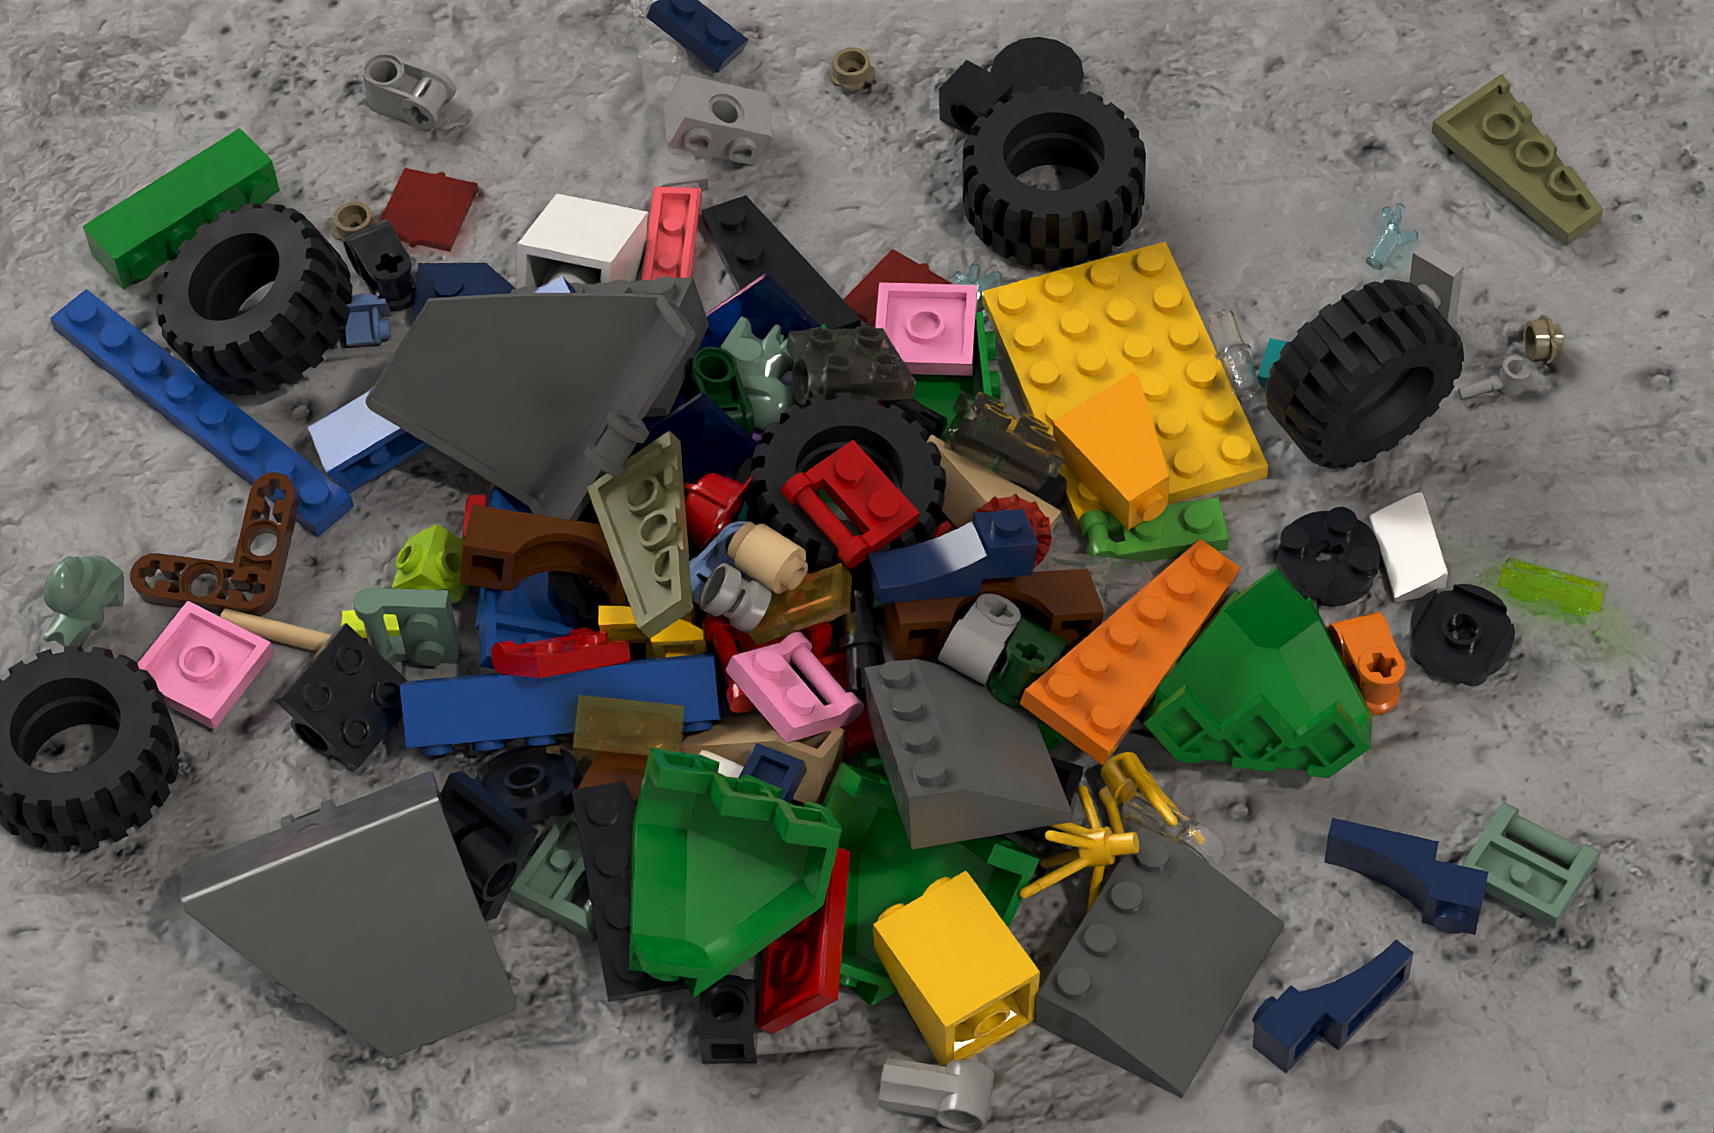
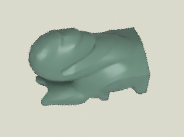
M741 316L721 345V349L730 353L737 363V369L746 396L752 404L754 428L766 430L770 423L776 421L779 423L781 413L795 405V396L792 390L780 381L781 378L788 371L813 378H818L820 372L815 367L817 362L813 358L812 344L806 334L797 332L784 340V336L781 335V326L776 324L768 335L761 340L751 333L752 329L749 320Z
M98 555L82 558L68 556L53 567L45 582L44 600L46 605L57 614L43 637L46 642L56 641L62 646L83 645L88 639L92 628L98 630L102 627L104 621L103 608L109 603L119 605L124 602L123 571L107 558Z

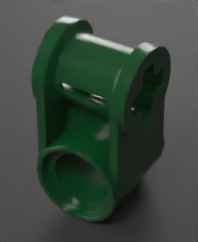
M707 347L699 350L693 358L684 387V398L690 411L697 442L699 444H708L712 438L737 436L740 440H750L754 431V414L752 404L746 396L735 359L726 350L718 347Z
M1021 616L1006 643L1007 646L1001 661L988 681L987 687L990 693L1003 704L1015 708H1024L1020 705V701L1025 689L1059 660L1068 641Z

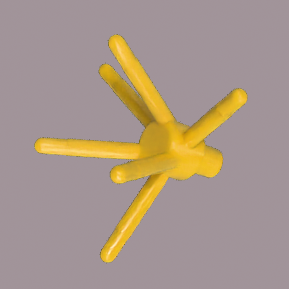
M1080 785L1077 792L1090 829L1072 822L1051 825V827L1063 832L1048 830L1045 833V838L1048 841L1074 846L1077 849L1043 858L1040 865L1044 869L1063 866L1022 888L1019 895L1021 898L1026 899L1084 867H1093L1087 904L1088 913L1101 892L1105 865H1112L1115 861V856L1138 853L1139 840L1136 832L1112 834L1109 827H1101L1089 791L1085 785Z

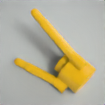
M1120 753L1104 764L1100 775L1106 786L1098 792V795L1106 807L1112 834L1125 833L1118 804H1124L1126 808H1135L1148 800L1169 826L1177 825L1196 846L1201 847L1204 845V838L1160 789L1151 773L1146 771L1135 753Z

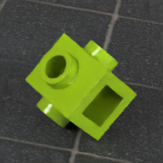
M435 524L407 538L405 546L401 549L395 561L397 572L392 588L448 590L451 604L457 603L464 597L469 588V585L459 584L464 540L439 524Z

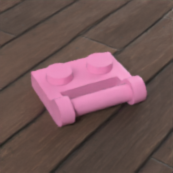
M801 632L791 633L780 643L733 655L725 670L786 743L847 726L854 722L864 710V704L852 692L846 693L811 652V643ZM792 665H795L828 705L824 706L791 668Z

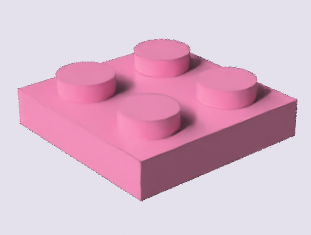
M879 283L873 372L972 376L977 285Z
M187 601L137 664L139 669L148 671L155 679L167 706L215 730L273 656L274 651L271 642Z

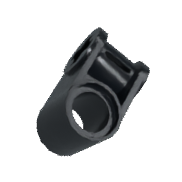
M388 219L342 239L345 251L355 272L360 278L362 277L373 295L378 296V299H386L390 311L404 310L414 304L416 281L410 274L412 268L410 256L402 246L394 227Z

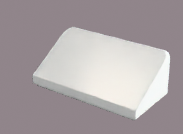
M1419 492L1409 495L1371 514L1369 520L1373 533L1380 545V556L1394 602L1422 598L1437 589V594L1445 591L1448 572L1423 493Z

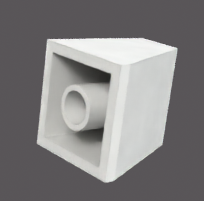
M556 194L518 243L516 289L524 286L539 288L560 276H563L569 283H580L582 285L608 283L619 279L635 281L645 257L648 212Z

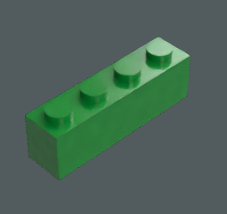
M241 128L235 130L83 225L92 256L123 289L129 287L178 256L177 249L185 240L190 242L198 234L196 229L205 222L212 224L219 219V214L227 210L241 211L242 205L263 204L272 195L279 192L280 189L273 161Z

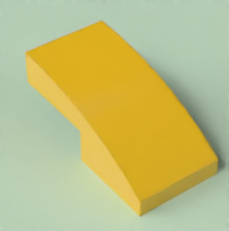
M599 606L600 631H607L608 639L629 641V644L651 643L655 658L708 653L703 630L687 621L678 619L652 638H649L638 628L631 607Z

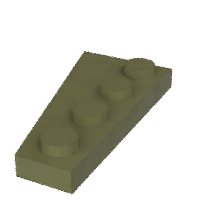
M1500 74L1433 120L1432 134L1567 246L1601 222L1603 208L1574 169L1563 164L1556 154V145L1548 134L1543 136L1532 122L1533 114L1523 101L1517 102L1510 92L1509 82L1503 74Z
M668 431L627 459L625 462L627 470L622 477L619 478L605 474L587 487L637 626L649 638H652L693 610L681 441L671 431Z

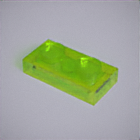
M1508 557L1502 566L1497 586L1508 588V595L1518 600L1538 602L1539 597L1559 602L1558 608L1564 612L1578 616H1588L1590 611L1600 612L1609 584Z

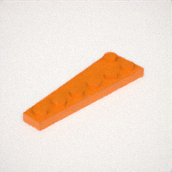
M1199 539L1026 688L1020 705L1101 765H1104L1131 729L1144 707L1146 708L1163 679L1168 677L1183 651L1195 639L1203 623L1207 622L1234 584L1241 567L1202 539Z

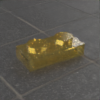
M839 563L806 575L802 582L793 590L787 589L780 594L771 591V600L767 611L759 624L748 634L757 645L776 638L787 637L793 632L824 621L834 620L840 615L849 613L852 584L851 574L843 563Z
M579 695L573 748L646 757L649 755L650 748L681 752L686 707L684 705Z

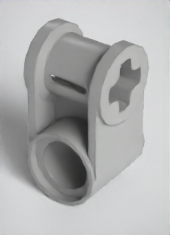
M377 53L369 57L362 67L367 103L371 110L378 114H384L407 122L418 129H432L438 121L437 113L444 102L450 101L456 93L454 82L444 72L407 61L391 53Z
M990 593L982 594L977 598L965 617L958 620L947 638L938 660L985 686L1004 654L1007 646L1005 642L1020 620L1021 614L1014 603L1002 596Z

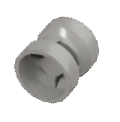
M722 563L716 567L705 582L698 605L701 610L712 616L723 615L727 617L730 626L743 633H749L759 624L767 611L772 592L757 580L746 581L742 578L739 570L726 563Z

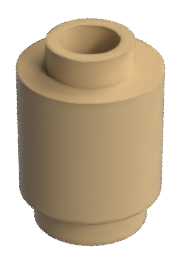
M752 522L743 524L734 534L728 547V557L734 560L735 567L757 580L776 594L783 593L787 589H795L802 582L808 570V564L805 562V549L765 524L756 525Z

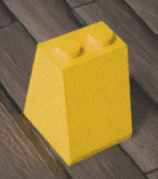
M967 871L952 879L950 877H943L935 881L925 890L923 896L907 905L896 904L888 908L879 916L877 922L873 924L874 950L940 1066L946 1067L947 1063L953 1060H968L1036 1020V995L1039 991L1040 971Z

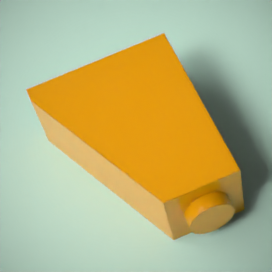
M1133 372L1053 422V452L1127 530H1130L1142 521H1151L1163 512L1168 505L1169 473L1140 379Z

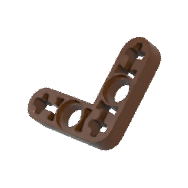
M273 472L260 476L253 483L233 563L149 553L140 557L130 571V581L133 588L146 602L156 605L182 608L187 601H190L209 612L222 613L226 608L259 617L267 614L274 608L278 600L299 509V495L292 481L283 474ZM280 489L285 500H276L272 514L277 521L275 523L269 520L270 506L264 497L273 496L275 490ZM263 533L275 535L277 537V545L270 554L257 556L251 552V544L257 536ZM157 569H160L167 579L179 581L180 592L177 593L178 589L173 582L163 580L157 581L154 588H151L145 578L146 576L153 577ZM202 574L215 575L217 577V586L211 594L203 597L192 594L191 585L198 576ZM231 577L230 580L236 589L250 590L254 582H258L264 592L263 594H255L252 601H248L243 592L229 589V578Z

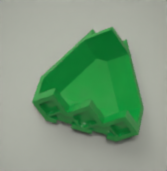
M1275 567L1244 591L1240 592L1236 589L1199 632L1190 646H1187L1178 658L1173 670L1168 677L1163 679L1153 698L1148 703L1143 723L1173 757L1180 762L1199 764L1200 759L1229 762L1232 763L1231 767L1269 772H1275V768L1307 771V776L1330 778L1371 748L1373 715L1311 597L1305 600L1279 569Z
M650 748L633 820L629 970L646 972L650 976L663 981H676L679 977H682L693 999L824 906L842 828L829 808L812 801L806 802L804 807L795 806L781 799L783 789L748 774L735 778L718 773L720 763L708 757Z
M841 762L822 806L830 809L842 828L838 847L850 852L839 984L852 989L870 1007L898 992L874 950L873 924L877 922L879 916L888 908L896 904L907 905L923 896L925 890L932 883L943 877H950L952 879L967 871L1009 929L1022 900L1019 892L1022 888L1029 885L1040 859L1016 841L1001 834L911 849L888 779Z

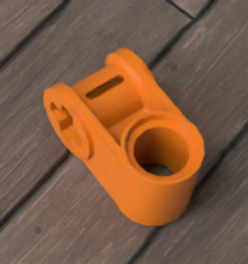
M1378 611L1328 624L1327 629L1371 713L1378 715L1392 711L1398 705L1400 697L1398 684L1404 677L1406 665L1391 636L1390 628L1383 614Z

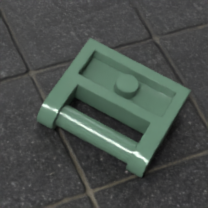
M365 588L354 596V610L357 617L364 623L368 644L392 666L396 662H417L425 666L459 663L461 645L448 590ZM384 614L396 615L401 636H388L383 617Z
M1503 802L1461 866L1489 872L1485 888L1487 894L1555 929L1584 881L1593 872L1600 858L1601 851L1587 844L1581 848L1518 815V808ZM1510 834L1568 864L1570 868L1566 870L1505 837Z
M575 811L568 815L560 816L511 886L510 892L513 900L568 927L579 938L592 941L596 936L590 897L582 908L571 903L586 881Z

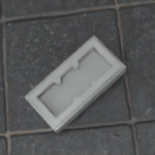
M1423 242L1413 252L1409 283H1412L1421 290L1454 329L1464 266Z

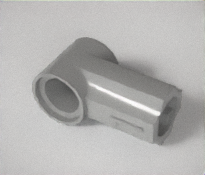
M887 1058L880 1081L879 1108L936 1117L937 1122L942 1126L958 1132H979L985 1126L995 1074L988 1066L971 1060H953L947 1063L946 1067Z

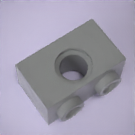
M680 74L663 103L666 142L669 148L755 166L773 137L769 95L765 92Z

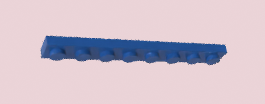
M85 289L50 317L55 331L250 485H253L260 476L267 473L277 472L287 476L292 481L299 495V509L296 521L317 538L354 507L352 497L348 492L89 290ZM276 489L273 496H266L274 504L276 500H285L280 489Z

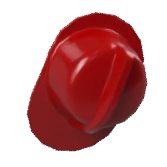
M709 473L703 476L696 484H684L687 536L699 547V553L718 536L724 527L736 522L747 499L748 485L753 479L752 475L746 483H741L717 473Z

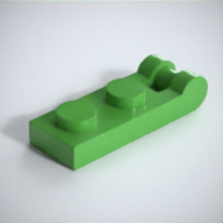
M1219 497L1167 505L1158 517L1148 522L1142 521L1130 530H1127L1112 513H1107L1104 510L1088 511L1080 517L1079 521L1083 537L1089 540L1085 550L1088 563L1093 568H1108L1177 558L1199 539H1202L1217 551L1228 550L1229 538ZM1122 536L1123 541L1114 542L1109 537Z

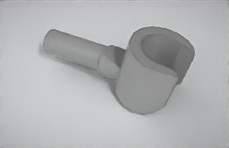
M1519 356L1508 357L1504 360L1498 375L1459 387L1458 394L1460 399L1495 390H1500L1509 396L1521 394L1530 377V373L1516 375L1520 372L1524 363L1523 358Z

